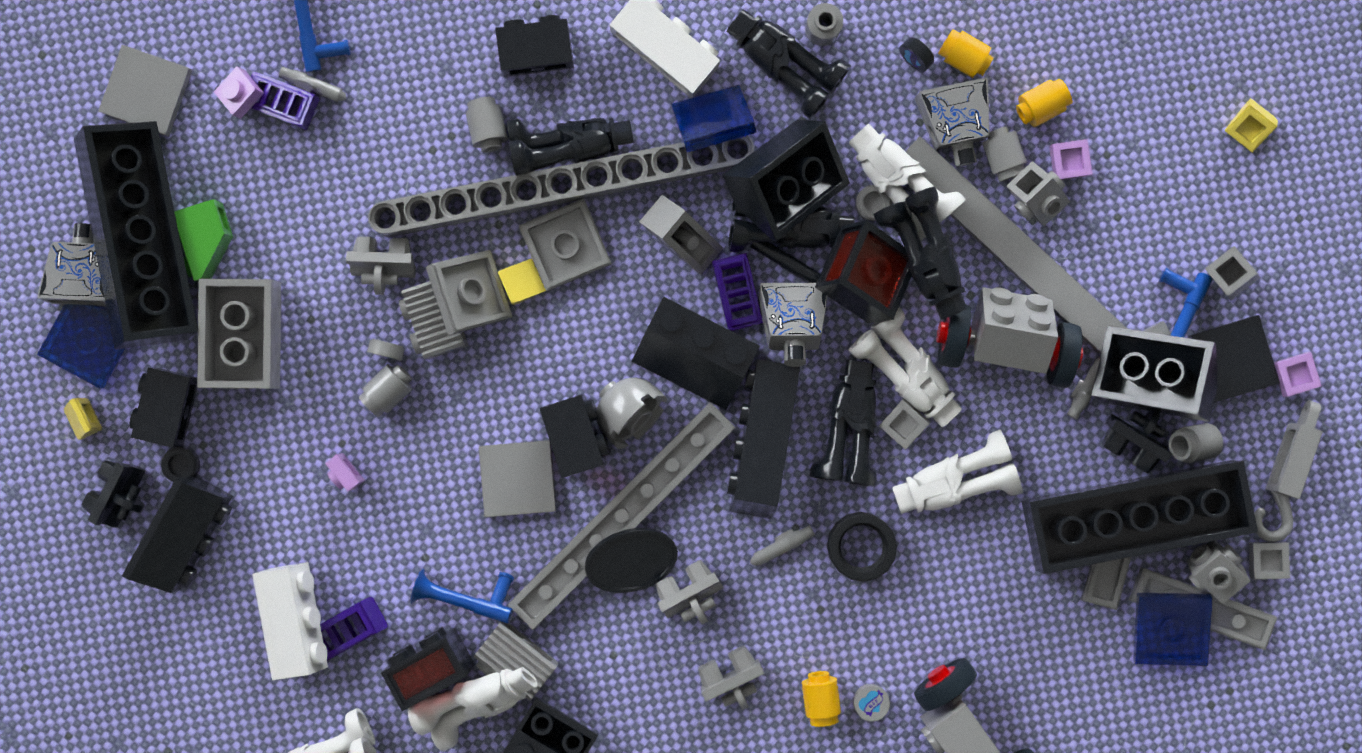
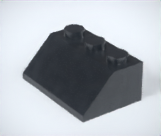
M797 119L723 174L736 207L773 241L780 239L850 184L826 122Z
M663 296L631 362L726 410L744 379L760 345Z
M1107 326L1091 396L1108 404L1210 422L1218 388L1215 342Z
M198 476L175 479L122 576L128 580L169 593L178 591L182 587L187 588L197 573V569L193 567L199 556L204 557L214 543L215 538L211 537L217 524L221 526L228 518L232 507L228 504L233 496Z

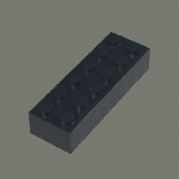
M157 121L82 126L74 138L114 349L188 340L198 332Z
M1228 460L1021 500L1035 571L1043 574L1258 532L1244 461Z

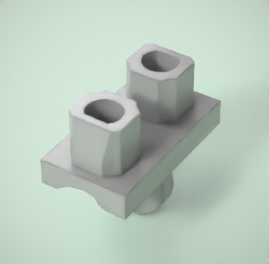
M357 237L353 251H347L346 263L350 266L351 276H361V284L374 285L375 295H384L386 285H398V277L415 278L416 266L407 238L390 239L389 253L377 252L376 239Z
M698 560L685 569L692 582L691 585L680 590L673 576L656 583L657 592L661 600L657 604L667 618L681 612L680 615L684 622L696 616L702 625L708 622L704 612L716 606L713 598L709 596L724 587L715 572L711 573L702 560Z
M745 645L728 653L735 670L725 675H722L715 660L698 667L702 683L701 693L706 702L733 690V692L721 697L725 707L737 701L742 710L749 707L745 697L756 693L757 689L753 682L744 687H740V685L763 675L764 671L759 659L754 660L753 655Z

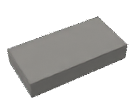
M1131 557L1090 565L1081 600L1117 610Z

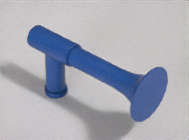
M294 0L306 73L321 71L320 59L351 55L348 39L342 42L317 45L316 37L313 33L308 0Z
M1167 267L1162 272L1159 282L1166 283L1188 294L1184 301V307L1170 334L1171 336L1185 337L1196 311L1199 310L1213 280L1209 275L1198 273L1194 282L1170 271Z
M423 568L419 572L413 586L410 603L412 605L419 599L439 600L508 624L513 608L503 606V603L514 577L508 573L500 572L492 597L488 601L434 584L426 577L425 569Z

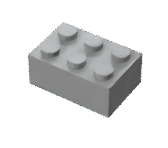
M199 279L197 388L280 389L281 282L272 279Z

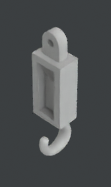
M1308 400L1302 408L1298 422L1288 423L1265 489L1271 491L1279 508L1282 519L1280 528L1275 531H1269L1263 526L1262 519L1265 515L1263 508H1258L1254 513L1258 529L1257 535L1265 541L1277 542L1283 540L1293 529V515L1289 498L1300 499L1323 431L1315 429L1321 411V404Z

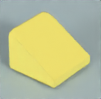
M1250 98L1226 127L1225 132L1253 153L1275 130L1278 120Z
M532 258L498 271V275L512 305L519 304L546 292Z
M74 398L69 400L64 407V413L78 440H82L102 430V426L89 399Z

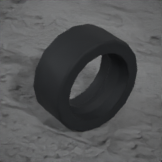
M856 512L847 514L835 523L829 532L827 549L831 562L841 574L851 580L865 582L877 579L889 570L895 561L897 544L895 535L886 522L873 514ZM860 525L876 530L883 544L882 554L879 559L871 566L863 568L849 564L841 552V541L845 533L851 528Z

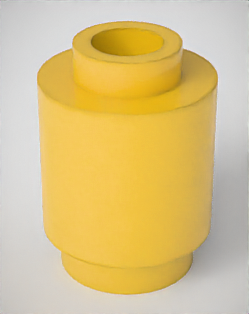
M954 29L951 30L938 52L939 55L945 58L943 62L972 79L976 73L983 76L994 58L989 55L992 47L963 30L959 33Z
M1061 79L1055 81L1048 80L1020 95L1016 111L1024 124L1030 123L1033 127H1037L1065 112L1067 106L1073 102L1068 87Z
M828 671L809 673L808 679L802 681L805 715L807 718H810V725L826 727L838 723L841 707L837 678L829 676Z

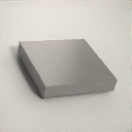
M121 45L98 112L128 123L157 121L159 133L169 137L193 70Z
M584 198L519 225L547 292L612 265Z
M491 250L426 266L448 336L513 317Z
M550 440L479 446L484 517L556 511Z

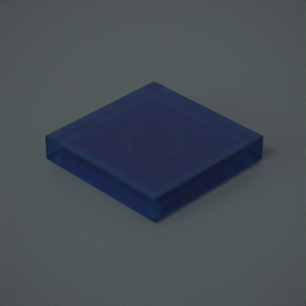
M739 85L671 104L686 152L757 133L755 122Z
M64 304L37 355L97 388L104 389L125 348L114 349L108 313L105 308L96 305Z
M1137 593L1133 655L1135 664L1208 666L1213 599L1211 595Z

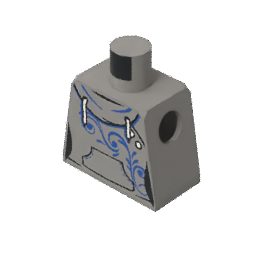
M987 78L920 91L916 95L915 100L934 149L941 150L952 147L956 167L976 163L973 143L985 140L989 137L990 132Z
M74 224L72 243L53 242L51 244L37 298L49 304L106 307L90 224Z
M760 283L759 306L767 345L771 350H784V364L786 366L800 367L805 365L806 350L819 349L828 296L815 288L816 283Z

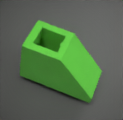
M215 199L174 211L180 242L186 255L183 257L186 273L197 282H199V279H212L233 238L223 203Z

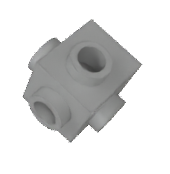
M1033 161L1006 186L1018 201L1014 205L1015 209L1027 221L1033 217L1043 226L1070 203V200L1062 191L1066 186L1065 183L1053 171L1046 173Z
M1211 541L1206 545H1200L1187 560L1192 573L1189 576L1191 582L1202 593L1208 590L1222 604L1250 582L1241 564L1242 558L1228 544L1223 547L1217 541Z

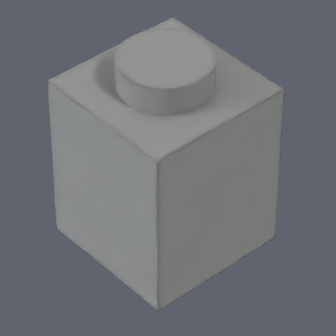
M1235 246L1205 268L1207 273L1230 300H1233L1260 279L1255 269Z

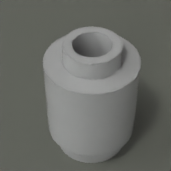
M821 3L813 7L805 23L807 38L819 46L833 43L838 38L843 27L841 11L829 3ZM819 20H826L831 25L824 27L819 23Z
M481 97L471 100L467 103L468 111L465 114L473 147L481 148V151L484 153L501 149L502 143L507 141L508 137L500 105L496 104L494 97Z
M1007 126L989 132L988 140L984 141L982 145L992 174H997L999 182L1016 177L1025 169L1024 164L1027 163L1017 132H1009Z
M387 364L363 387L364 392L359 396V399L374 415L380 417L384 412L389 413L412 391V387L409 384L412 381V377L400 365L397 364L393 368Z
M1209 423L1179 428L1169 439V450L1172 456L1185 463L1215 458L1221 453L1223 448L1221 432L1216 426Z

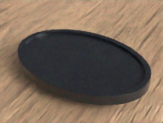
M650 528L627 529L604 538L593 547L585 561V572L591 583L602 590L614 593L634 592L650 587L667 576L677 561L678 551L672 539L661 531Z

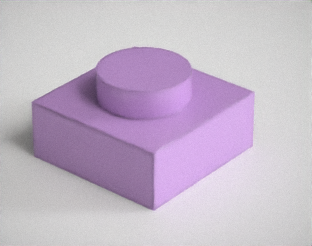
M238 66L214 91L229 112L240 119L264 94L246 70Z
M1088 139L1057 143L1049 146L1053 172L1061 180L1093 175Z
M1311 352L1274 362L1283 397H1289L1322 386Z
M344 453L336 454L325 463L330 469L327 473L329 478L339 489L355 490L365 481Z

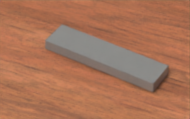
M1140 567L1129 600L1134 603L1263 650L1267 648L1277 620L1276 616L1230 599L1222 604L1208 591L1202 593L1197 587Z

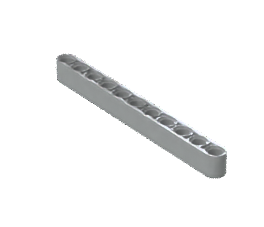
M732 132L529 172L520 176L514 175L376 203L369 211L368 221L376 232L387 237H394L577 201L583 198L587 199L729 171L754 152V144L747 134ZM733 142L743 143L746 146L747 155L741 159L732 158L728 154L727 147ZM698 149H706L711 153L712 161L705 166L697 165L692 159L693 153ZM663 156H672L676 159L678 165L674 171L664 173L657 166L658 160ZM630 162L639 164L643 169L641 176L635 180H629L622 174L624 166ZM595 169H601L607 173L606 182L599 187H594L588 183V175ZM560 176H566L572 180L571 189L564 194H559L553 190V183ZM525 183H532L537 187L535 197L528 201L521 200L518 196L519 188ZM490 190H498L501 193L500 203L493 208L486 207L483 202L484 195ZM455 197H463L466 200L465 210L458 215L451 214L449 211L450 201ZM422 203L429 204L431 208L429 218L425 221H416L414 217L415 208ZM387 210H392L395 214L394 224L389 228H382L379 224L380 215Z

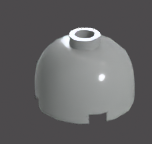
M626 378L617 383L612 381L599 394L601 400L597 406L598 427L617 449L626 448L629 445L625 440L631 436H634L637 440L640 439L656 423L664 411L659 405L661 401L667 403V398L657 387L641 378Z

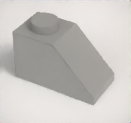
M663 195L659 197L639 221L662 244L700 275L723 249L684 209Z

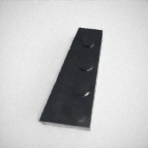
M758 359L755 369H748L744 390L751 392L749 403H742L739 424L744 425L742 438H736L733 459L738 460L736 473H730L727 494L732 495L729 512L771 519L778 507L800 367H789L783 363Z

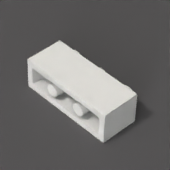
M629 0L610 23L611 33L693 99L719 68L720 60L716 57L719 54L718 51L705 40L699 43L689 35L691 29L677 17L671 20L661 11L664 8L657 0Z
M309 563L275 567L253 573V582L272 680L311 675L328 668L327 648L323 643L320 627L321 615L316 606L313 590L314 578L310 572Z

